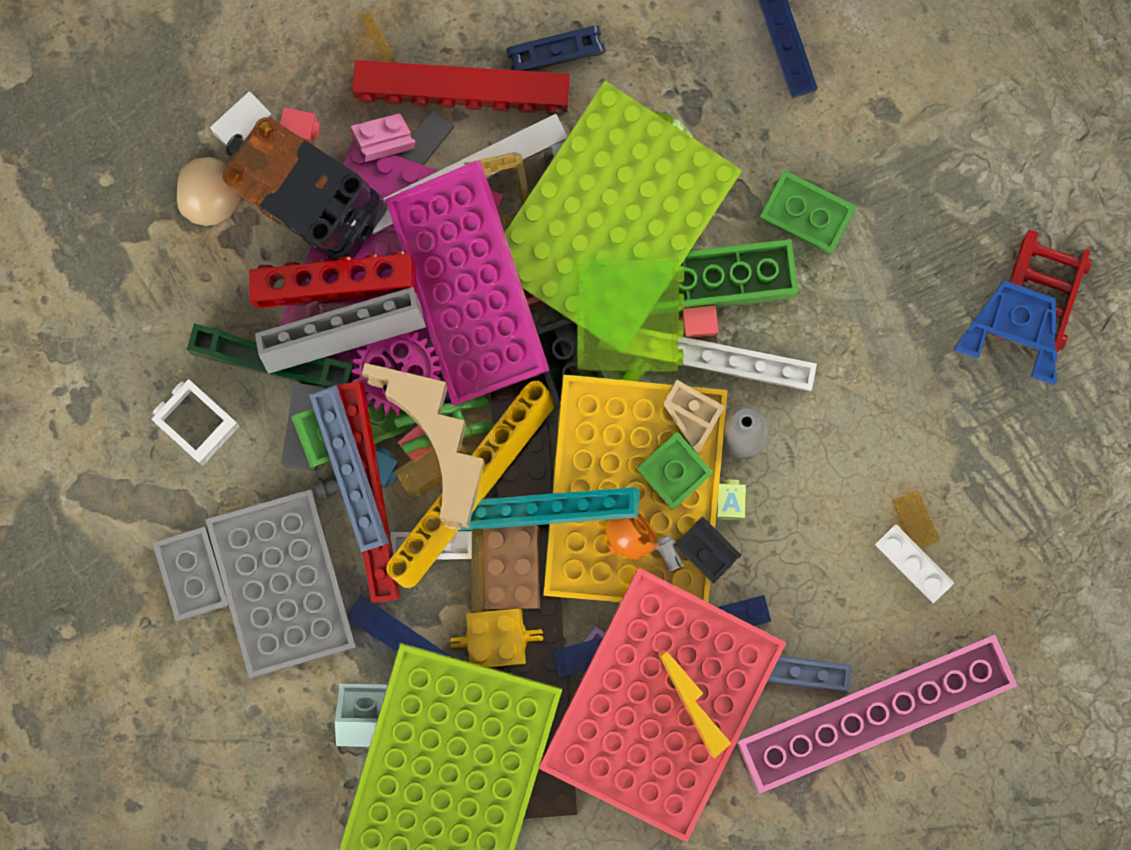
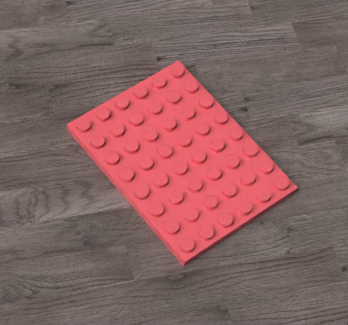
M637 568L541 759L539 769L687 842L786 642L641 568ZM662 650L667 651L702 691L703 695L695 702L731 742L716 758L710 756L658 655Z

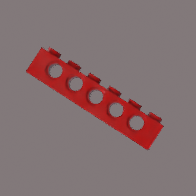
M403 251L393 252L391 256L368 254L360 259L340 257L337 261L329 262L323 259H315L309 264L287 262L284 266L274 267L273 265L263 264L259 265L257 269H249L250 302L256 309L373 298L411 287L417 293L416 262L411 254ZM392 269L389 277L381 278L383 271ZM365 272V276L361 280H354L357 273ZM338 274V279L335 282L327 283L331 275ZM311 277L309 284L301 286L304 278ZM278 280H285L283 286L274 288Z

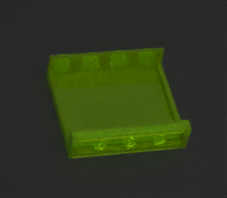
M578 259L577 371L676 372L678 365H683V349H678V338H683L684 324L683 321H678L679 310L684 308V294L679 293V282H684V266H679V259H674V261Z

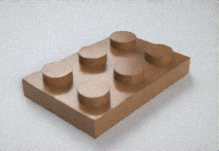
M530 525L483 529L484 610L540 609V526Z

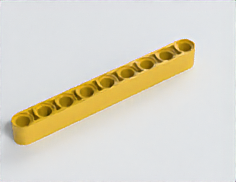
M532 381L524 387L471 455L482 458L485 463L473 511L553 410L555 402L552 394L542 382ZM443 492L387 564L386 570L388 575L404 588H411L420 581L459 531L445 527V522L440 520Z

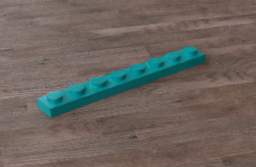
M636 487L481 499L472 513L469 527H461L459 531L636 518L639 512L640 491Z

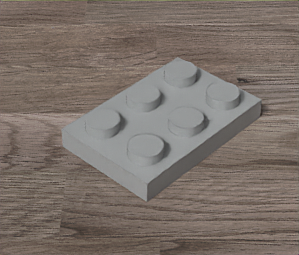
M205 526L152 543L176 622L229 606L218 564Z

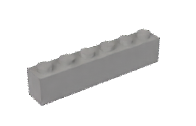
M411 287L255 333L259 357L269 374L425 328L426 325L421 304L414 288Z

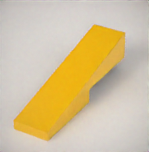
M662 650L658 655L710 756L716 758L731 742L695 702L703 695L702 691L667 651Z

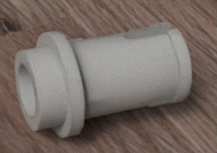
M670 535L654 541L659 543L655 550H659L667 572L683 566L673 544L675 539H671Z

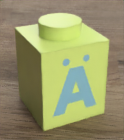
M728 479L723 480V484H719L716 520H744L746 485H739V480Z

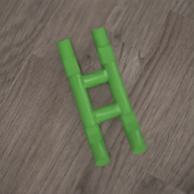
M478 397L454 406L452 402L443 404L441 415L452 414L453 418L465 421L462 412L486 408L488 400L486 397ZM407 413L394 418L397 428L416 423ZM480 422L466 425L463 438L488 434L495 424L493 422ZM427 435L402 443L405 454L432 446Z

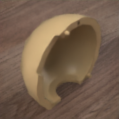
M213 157L194 159L181 168L177 183V204L180 213L192 223L204 226L219 224L230 217L237 206H239L242 196L241 180L235 169L225 161Z

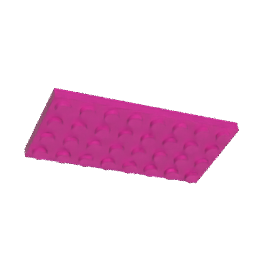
M474 161L385 199L403 252L411 254L416 262V295L422 307L423 316L433 347L435 348L436 356H439L438 362L452 405L470 401L550 371L481 161Z

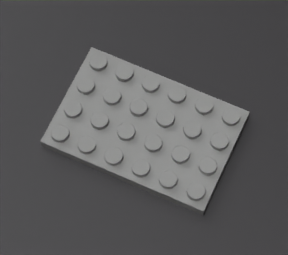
M312 489L205 519L249 679L356 648Z

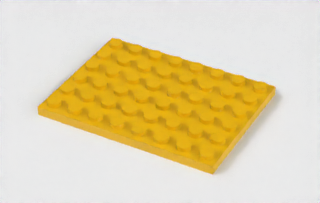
M563 375L552 494L636 487L640 491L638 515L642 514L648 521L658 539L670 535L671 539H675L676 542L701 516L715 528L728 390L691 387L725 406L700 452H696L714 474L674 510H671L635 468L675 432H678L690 445L663 405V401L672 385ZM607 520L549 524L543 587L544 596L621 602L637 568H641L709 602L710 581L677 548L676 551L683 566L667 572L659 550H653L651 553L638 559H629L621 554H613L606 544L608 541L606 536Z

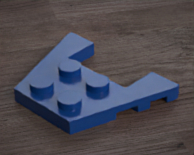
M1007 281L1001 282L957 342L953 351L977 359L980 356L986 333H990L1038 350L1030 377L1055 385L1057 383L1055 361L1057 360V350L1055 349V298Z

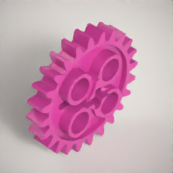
M417 332L412 337H409L408 333L364 345L366 350L357 349V355L361 359H353V365L357 367V369L352 370V376L357 377L353 382L364 381L367 404L375 402L374 411L377 412L381 407H384L385 415H388L391 409H395L396 415L399 416L401 408L387 400L385 395L387 385L384 384V387L380 388L367 383L368 380H365L362 375L364 364L373 365L380 363L385 368L392 369L390 362L382 355L386 352L397 371L405 373L416 371L420 372L423 375L422 377L440 381V378L435 375L441 374V367L434 366L439 363V356H432L435 353L434 347L426 349L428 339L425 338L419 342ZM402 349L407 351L408 355L404 358H397L394 353Z

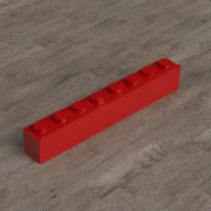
M355 60L353 95L354 98H359V101L364 103H373L376 99L385 100L386 103L393 105L401 104V101L412 102L415 106H428V103H438L443 108L466 105V108L471 110H480L484 106L492 107L493 110L500 112L508 111L509 108L519 109L522 113H535V110H545L550 115H561L562 112H568L570 74Z

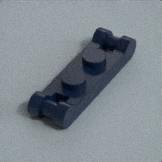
M597 25L508 47L506 49L508 58L512 59L513 63L511 70L533 71L589 56L602 55L606 50L604 43L600 41V27ZM582 39H589L590 45L583 47ZM529 53L531 60L523 62L521 55Z

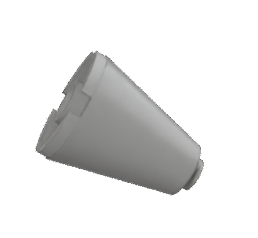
M737 404L727 408L722 449L729 455L737 458L752 457L762 451L770 436V426L766 416L758 408L748 404Z

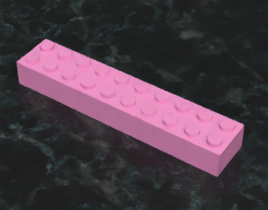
M993 635L737 742V745L757 793L760 794L1017 687V684L996 635Z

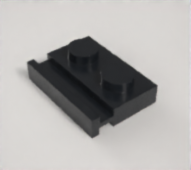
M703 516L674 543V546L713 584L742 556Z

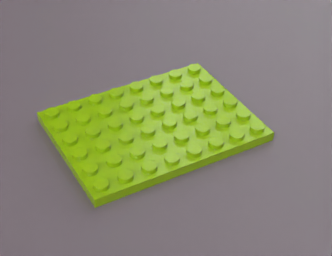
M604 81L505 232L523 290L623 354L742 170L610 83Z
M400 643L339 850H514L562 689Z

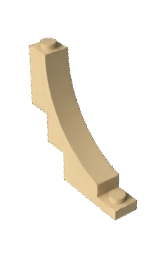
M365 363L362 375L365 380H368L367 383L383 388L384 384L387 385L385 393L387 400L400 407L414 419L427 435L436 451L443 484L442 506L439 516L441 522H445V527L454 530H461V527L468 528L485 463L482 458L459 453L466 424L464 420L441 415L447 392L446 382Z

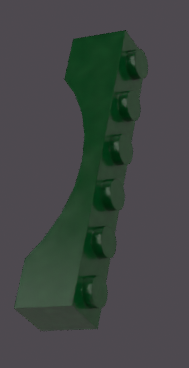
M195 323L187 346L188 352L194 356L305 385L326 388L351 383L353 379L352 370L355 369L353 364L323 357L268 374L259 357L256 342Z

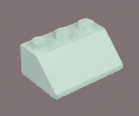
M339 684L335 717L336 746H370L387 685Z

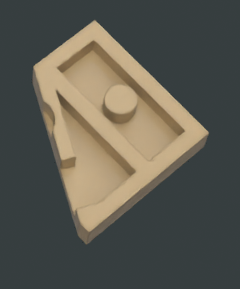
M677 379L663 401V405L694 451L699 453L725 406Z

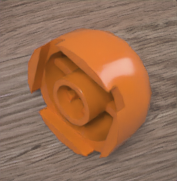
M639 514L636 518L607 520L606 536L608 541L606 544L613 554H621L629 559H638L651 553L659 546V543H654L658 539L656 533L642 514Z

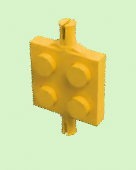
M519 608L467 613L466 636L451 637L450 642L454 644H450L452 649L467 647L469 662L488 668L525 665L527 642L542 641L543 636L538 634H543L542 629L526 631L523 624L522 609Z

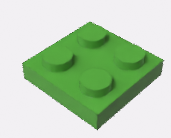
M678 432L670 436L635 468L671 510H674L714 474Z

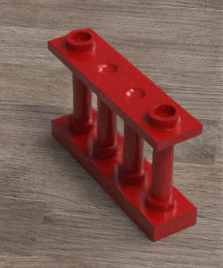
M1028 229L1024 234L1009 282L1022 286L1023 281L1028 282L1029 280L1068 293L1064 307L1056 306V318H1059L1055 333V349L1058 352V350L1064 349L1068 335L1064 334L1082 276L1083 274H1088L1092 264V259L1088 258L1091 250L1085 248L1078 258L1040 245L1041 242L1036 241L1039 232ZM1038 255L1076 268L1072 282L1070 283L1032 270V267L1028 266L1031 256L1036 257Z

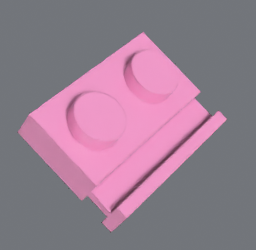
M400 113L350 127V134L359 152L363 154L365 162L415 149V140L411 138V132Z

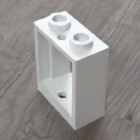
M188 379L185 383L183 381L180 382L173 389V396L167 403L163 401L153 411L155 416L151 420L197 462L204 466L240 426ZM191 391L224 420L197 450L192 448L164 422Z

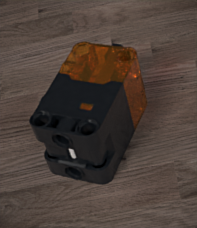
M269 117L259 119L245 140L238 133L232 136L226 145V154L229 156L234 155V157L223 171L224 182L265 216L277 224L283 225L301 237L306 243L321 253L324 252L336 261L340 257L355 258L387 210L386 200L369 187V184L357 173ZM374 199H376L375 205L370 208ZM345 244L344 250L341 253H336V251H340Z

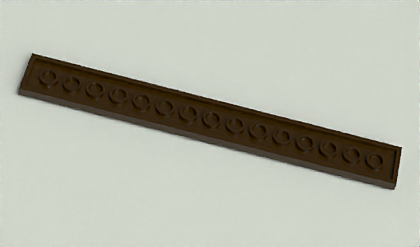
M544 376L531 377L491 392L492 422L496 424L528 383L539 381L544 385ZM547 418L497 480L498 498L552 494ZM549 524L538 525L540 526V609H522L523 624L526 631L542 629L543 634L538 635L543 636V640L527 642L525 665L510 666L511 674L562 689L543 755L569 705L561 597L543 595ZM538 769L524 819L577 815L575 786Z

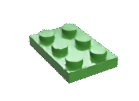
M784 170L759 219L832 255L857 206Z

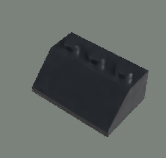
M568 318L536 329L550 370L543 374L557 409H560L563 375L604 378L585 329Z

